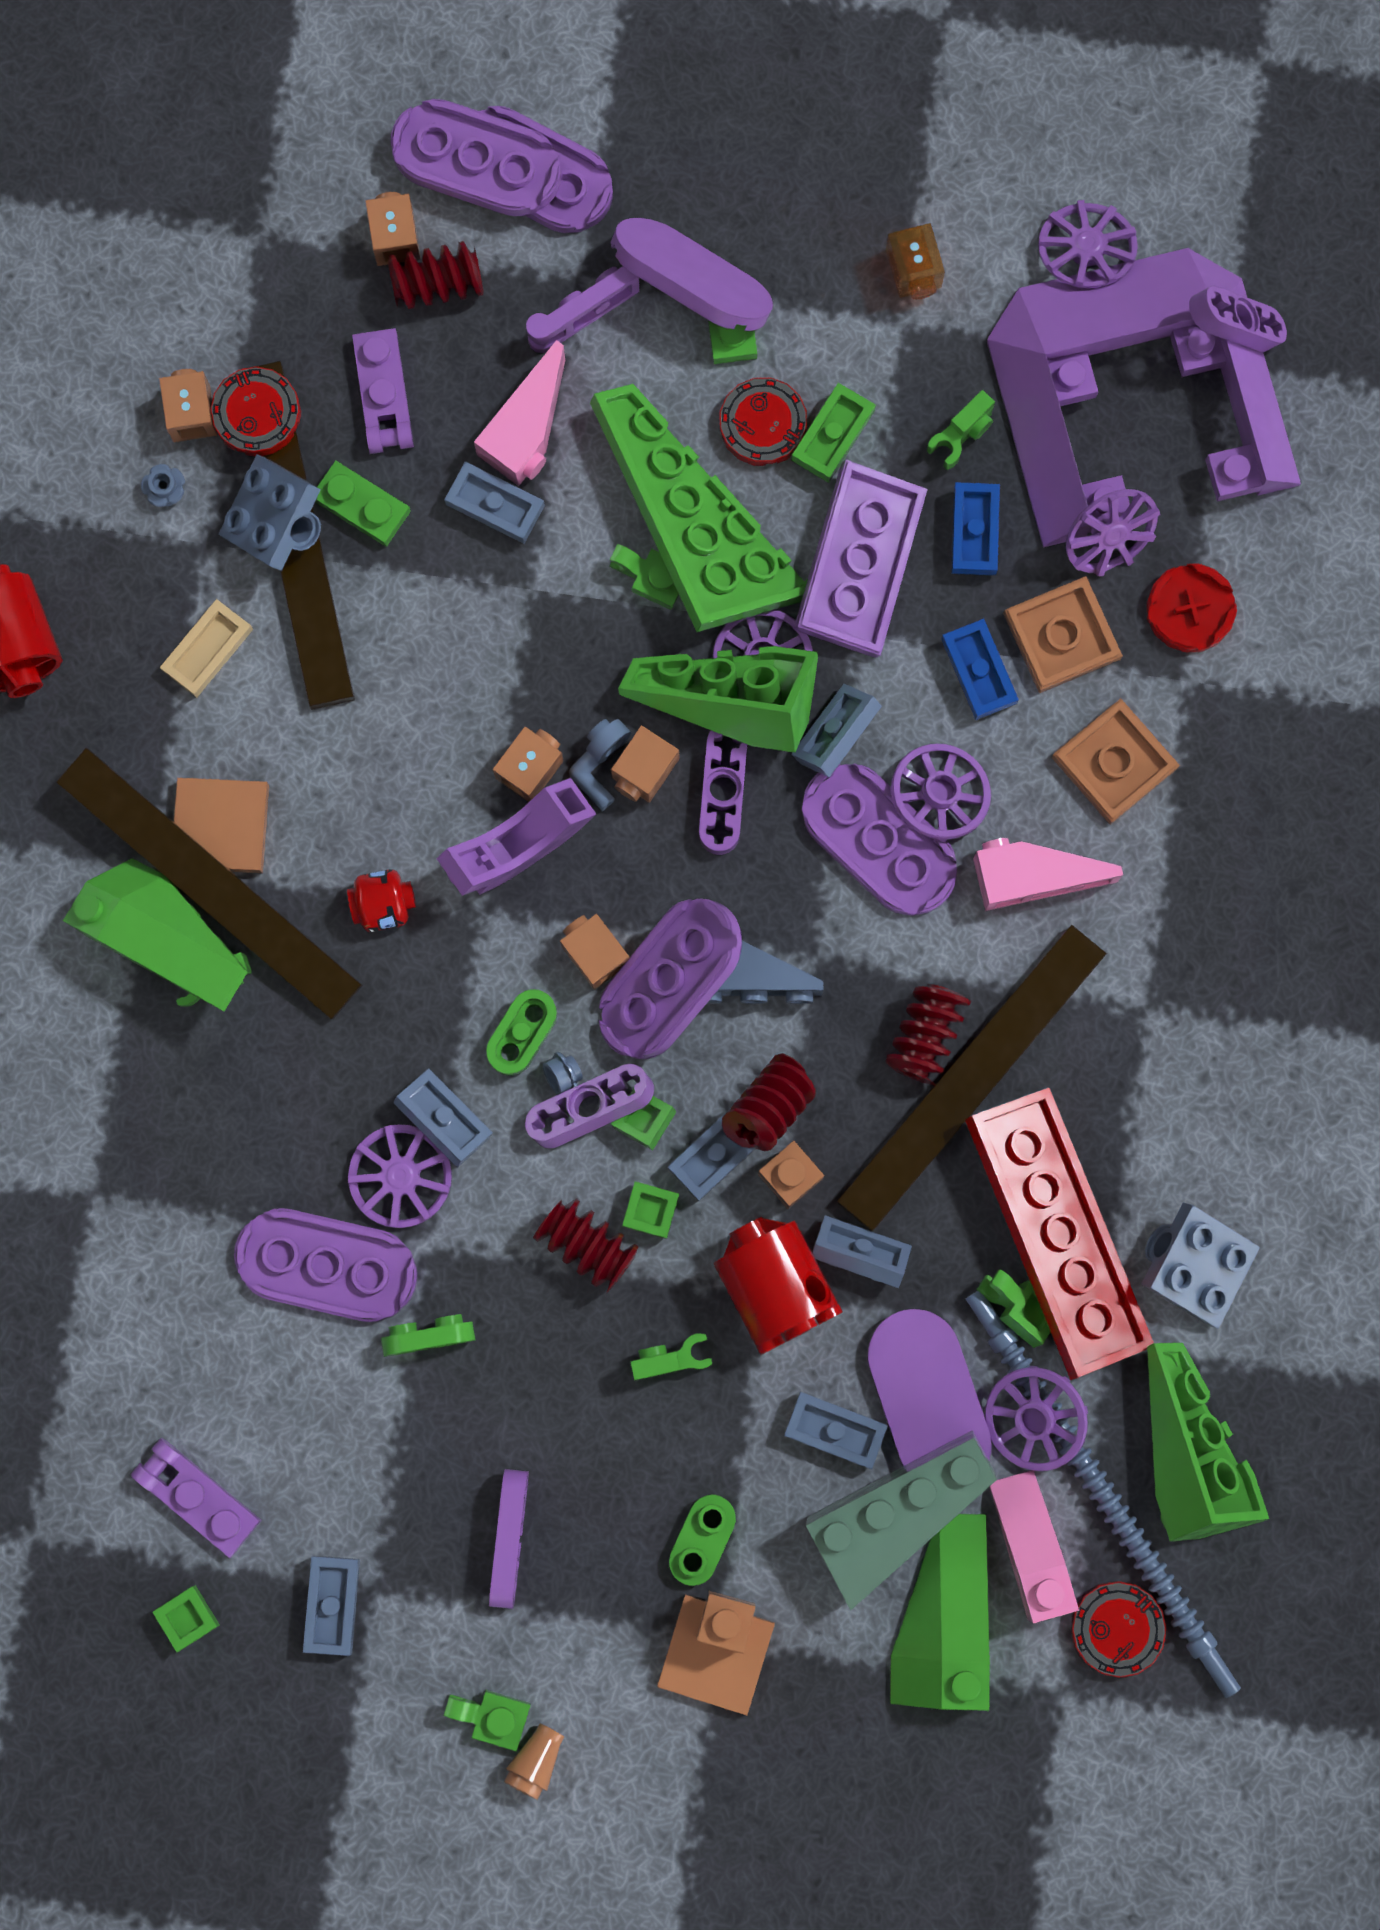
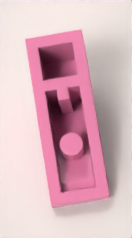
M557 340L474 441L477 456L517 486L526 477L530 480L535 478L546 462L544 454L547 450L565 364L564 345Z
M999 838L983 843V850L977 851L973 858L985 911L1117 883L1123 876L1122 867L1119 865L1022 841L1010 844L1008 838Z
M1031 1470L996 1480L989 1487L1027 1620L1034 1624L1079 1611L1066 1563L1034 1471Z

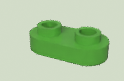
M536 989L520 993L487 1044L486 1053L489 1063L498 1073L514 1076L524 1072L551 1032L557 1020V1009L553 999L547 993ZM537 1006L543 1010V1016L538 1022H530L526 1019V1012L530 1007ZM508 1045H514L519 1049V1055L513 1061H507L502 1057V1050Z
M462 1314L434 1319L435 1328L417 1331L416 1322L388 1327L390 1336L381 1338L384 1357L475 1341L473 1322L463 1323Z
M712 1494L699 1498L693 1504L669 1559L670 1570L679 1582L689 1586H696L705 1583L713 1575L736 1522L734 1508L727 1499ZM711 1509L717 1510L722 1517L721 1523L715 1528L706 1526L703 1521L705 1512ZM689 1553H696L702 1559V1565L696 1571H690L684 1566L683 1560Z

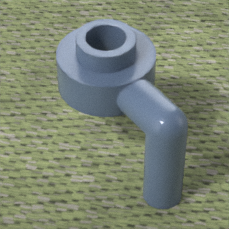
M604 719L589 732L587 738L591 742L586 748L587 751L569 770L570 778L601 811L609 807L615 801V798L600 784L591 772L600 763L610 758L631 736L632 732L619 719L611 723Z

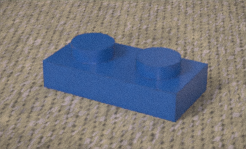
M955 482L951 574H997L1000 484Z
M984 619L942 635V643L975 720L1018 703L1017 694Z

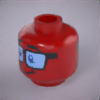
M394 869L360 875L354 880V888L347 889L353 923H361L367 932L403 926L409 918L408 909L416 908L411 881L402 882L400 874Z

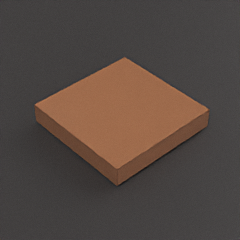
M1086 576L1005 609L1003 612L1039 693L1109 665L1123 657Z
M1121 698L1051 757L1110 825L1180 766Z
M177 778L174 822L231 872L263 873L269 797L268 782Z
M685 1594L657 1687L747 1716L775 1622L753 1616L744 1654L698 1642L697 1635L706 1600Z

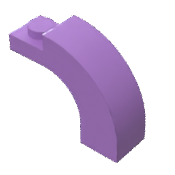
M569 778L543 788L527 805L499 826L479 837L447 848L436 859L462 896L476 890L480 895L512 879L561 846L597 814L574 781Z

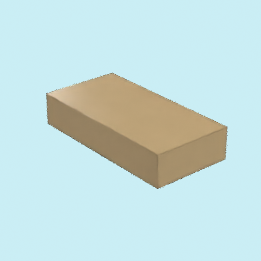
M216 599L160 666V669L197 698L248 637L253 628Z

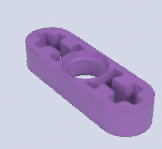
M1210 286L1190 298L1189 309L1196 325L1206 333L1259 352H1266L1286 340L1287 330L1284 320L1278 311L1271 306L1217 286Z
M710 731L706 744L699 839L702 846L708 852L723 855L736 847L740 837L747 744L732 739L734 743L740 744V747L731 750L730 766L739 765V771L728 767L711 769V763L721 765L722 750L720 747L714 746V742L722 741L723 735ZM717 778H729L735 783L737 790L731 799L720 801L712 796L710 786ZM709 806L720 811L736 809L735 815L725 814V830L732 831L733 834L732 836L724 837L723 844H715L714 837L706 834L707 829L712 830L716 826L717 812L707 813Z
M634 1064L619 1066L535 1105L526 1116V1131L535 1142L544 1148L559 1147L642 1109L653 1097L654 1084L641 1067ZM634 1079L637 1083L634 1086L635 1093L628 1096L625 1092L628 1089L626 1082ZM610 1089L613 1095L611 1097L616 1101L615 1104H612L605 1090ZM589 1096H598L600 1098L598 1111L589 1117L580 1116L579 1106L581 1102ZM566 1108L568 1114L574 1120L571 1124L565 1119L568 1118V1115L564 1112ZM551 1117L554 1120L551 1124L552 1131L546 1134L542 1129L545 1127V1119Z
M504 1470L489 1607L513 1609L521 1551V1543L519 1541L520 1535L522 1536L528 1471Z

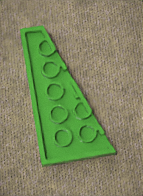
M634 384L595 393L590 401L592 409L696 632L802 602L808 579L803 581L789 565L792 560L781 548L776 550L760 533L761 525L716 475L710 477L697 462L699 456L689 445L683 447L667 429L668 422L640 390Z

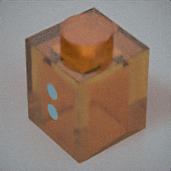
M931 223L889 233L886 253L899 298L911 295L912 299L918 300L935 294L937 289L942 287L945 270Z

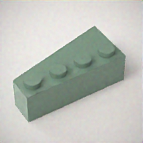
M973 1430L807 1516L806 1527L850 1611L997 1480L995 1471Z

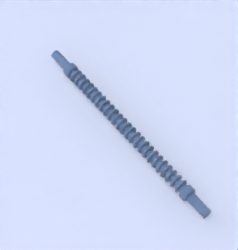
M976 1291L965 1298L990 1336L988 1340L989 1346L995 1354L1001 1353L1003 1356L1000 1360L1001 1364L1007 1363L1010 1366L1008 1374L1017 1369L1030 1367L1033 1359L1031 1357H1024L1025 1347H1018L1016 1344L1019 1339L1017 1334L1010 1327H1005L985 1296ZM1029 1377L1019 1378L1015 1385L1017 1387L1023 1386L1025 1392L1022 1395L1025 1398H1031ZM1039 1380L1041 1400H1046L1052 1392L1046 1391L1045 1386L1048 1383L1046 1380ZM1060 1402L1053 1403L1052 1405L1054 1410H1060L1062 1407ZM1069 1418L1056 1421L1059 1426L1075 1434L1077 1426H1070L1067 1423ZM1054 1434L1052 1442H1059L1062 1446L1059 1453L1061 1455L1066 1454L1072 1447V1444ZM1082 1447L1067 1465H1074L1077 1471L1074 1473V1476L1077 1478L1082 1477L1084 1480L1081 1487L1091 1490L1092 1493L1089 1495V1499L1097 1500L1099 1503L1096 1510L1106 1513L1104 1522H1111L1114 1526L1111 1533L1121 1536L1119 1545H1126L1129 1549L1126 1556L1136 1559L1134 1568H1141L1144 1572L1141 1579L1151 1582L1149 1591H1156L1159 1595L1156 1602L1166 1605L1164 1614L1167 1616L1172 1615L1174 1618L1171 1625L1181 1628L1179 1637L1188 1640L1186 1648L1194 1659L1199 1658L1225 1698L1234 1695L1241 1687L1215 1649L1217 1646L1216 1639L1210 1631L1204 1632L1202 1629L1204 1625L1203 1620L1197 1621L1194 1616L1197 1610L1187 1607L1186 1604L1189 1602V1598L1181 1597L1179 1592L1182 1590V1587L1172 1584L1171 1581L1174 1579V1575L1166 1574L1164 1571L1167 1564L1157 1561L1156 1558L1159 1556V1552H1152L1149 1548L1152 1541L1142 1538L1141 1535L1144 1533V1529H1137L1134 1525L1137 1518L1127 1515L1126 1512L1129 1510V1506H1122L1119 1502L1122 1495L1112 1492L1111 1489L1114 1487V1483H1107L1104 1479L1107 1472L1097 1469L1099 1460H1092L1089 1456L1092 1453V1449Z

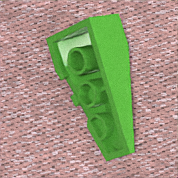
M770 646L759 647V654L733 656L732 650L717 651V658L692 660L688 654L633 658L618 690L621 696L747 745L795 753L809 723L818 654L814 651Z
M133 858L86 881L63 919L65 923L95 942L223 1012L226 1010L248 972L222 940L201 919V915L180 894L173 882L162 873Z
M1153 1343L1147 1346L1155 1496L1161 1512V1521L1167 1531L1170 1542L1201 1539L1268 1520L1269 1516L1255 1474L1247 1460L1239 1464L1235 1460L1225 1439L1233 1434L1226 1421L1219 1423L1209 1412L1205 1403L1209 1400L1210 1391L1184 1344Z
M958 1514L930 1539L891 1653L890 1704L941 1710L989 1711L990 1655L986 1514Z

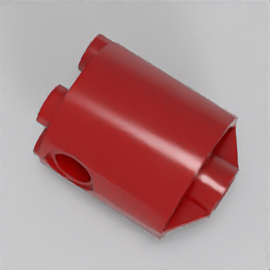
M3 564L0 565V692H7L10 698H19L30 695L42 688L43 683L41 679L58 669L63 659L32 578L26 573L11 572L9 565Z
M760 1217L743 1225L729 1234L731 1237L724 1256L713 1263L760 1355L785 1343L781 1334H783L786 1342L811 1330V1328L817 1326V1323L820 1325L843 1313L796 1221L783 1223Z

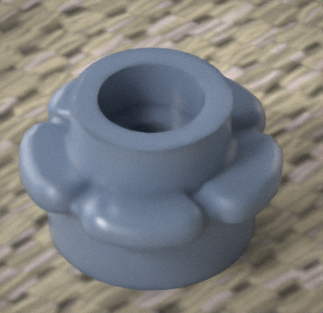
M158 464L150 469L149 475L143 477L141 490L143 494L148 496V502L154 506L164 507L173 505L181 500L184 495L183 485L185 484V479L177 468L171 469L166 464ZM161 482L167 483L165 489L159 488Z
M556 1052L553 1059L543 1063L545 1077L557 1095L578 1086L577 1082L583 1079L581 1069L571 1055L565 1058L562 1053Z

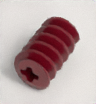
M464 241L458 242L456 256L452 255L447 245H441L439 259H435L429 248L423 249L421 263H418L412 251L406 252L404 266L399 264L395 255L389 256L388 266L397 308L399 298H402L408 309H414L416 295L421 297L426 306L432 305L433 293L435 291L443 303L449 302L451 288L455 289L460 299H465L468 285H472L478 296L484 294L475 246L474 252L471 253Z
M927 984L928 987L918 986L914 988L913 996L920 1003L908 1004L906 1012L914 1020H903L900 1023L899 1029L907 1037H896L893 1040L892 1045L901 1054H888L885 1062L893 1070L904 1076L925 1084L937 1086L927 1075L928 1073H943L944 1068L934 1058L935 1056L950 1055L951 1051L941 1044V1040H956L957 1034L947 1025L949 1022L963 1023L964 1017L954 1008L956 1005L969 1006L971 1001L965 996L945 987Z
M786 1054L775 1055L770 1064L766 1065L760 1075L750 1084V1087L744 1091L731 1109L722 1117V1128L725 1135L741 1147H754L762 1151L772 1150L777 1144V1139H780L787 1132V1127H790L796 1121V1116L800 1115L806 1109V1104H809L816 1096V1089L802 1065Z
M576 1198L564 1206L561 1200L542 1222L533 1239L539 1242L551 1235L547 1249L554 1253L565 1246L562 1261L565 1264H569L580 1258L577 1273L583 1276L594 1269L595 1272L591 1284L598 1287L606 1281H610L607 1289L608 1293L636 1257L638 1246L633 1244L622 1251L620 1249L624 1237L622 1233H618L610 1239L605 1238L609 1223L605 1221L593 1228L591 1223L595 1212L590 1210L578 1217L576 1213L580 1201Z

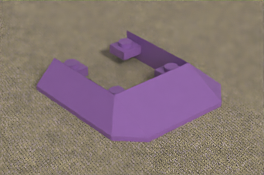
M1185 248L1135 260L1125 276L1105 287L1092 289L1078 288L1055 279L1018 288L989 335L987 345L1043 548L1066 542L1067 535L1075 519L1092 502L1108 493L1126 489L1122 475L1082 485L1060 407L1097 397L1098 388L1089 356L1170 336L1181 377L1221 368L1243 446L1208 454L1205 459L1217 502L1255 492L1259 496L1300 486V478L1263 352L1202 331L1196 325L1190 313V298L1210 286H1217L1247 297L1242 278L1193 250ZM1125 263L1110 266V269L1116 274ZM1097 269L1086 272L1084 281L1094 282L1104 280L1105 278L1101 270ZM1077 274L1068 277L1076 280ZM1128 496L1118 498V512L1123 515L1130 505ZM1108 502L1099 506L1090 515L1097 519L1102 514L1109 512ZM1082 522L1075 537H1086L1091 532L1092 527Z

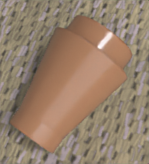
M539 1724L535 1733L505 1768L509 1773L504 1782L538 1800L542 1790H548L564 1736L543 1724Z

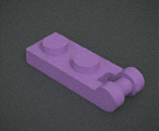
M623 266L619 269L617 267L609 268L596 279L595 285L582 293L580 291L572 292L560 302L559 308L549 315L543 313L533 314L526 323L528 342L531 349L538 353H545L556 340L562 343L640 292L639 277Z
M396 328L353 334L366 437L370 454L381 453L384 447L400 445V449L414 448ZM396 419V428L380 430L379 421Z
M160 1438L152 1447L153 1455L144 1465L139 1463L130 1474L131 1477L142 1487L153 1493L226 1556L231 1558L262 1520L173 1445ZM168 1464L179 1472L169 1485L158 1477Z

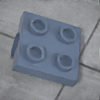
M256 454L232 507L225 516L218 535L268 566L282 571L292 549L299 551L309 549L319 538L321 523L319 518L310 511L321 489L273 461Z
M1183 1202L1172 1225L1164 1224L1158 1227L1148 1239L1145 1255L1152 1264L1141 1285L1203 1323L1219 1329L1260 1247L1194 1205Z

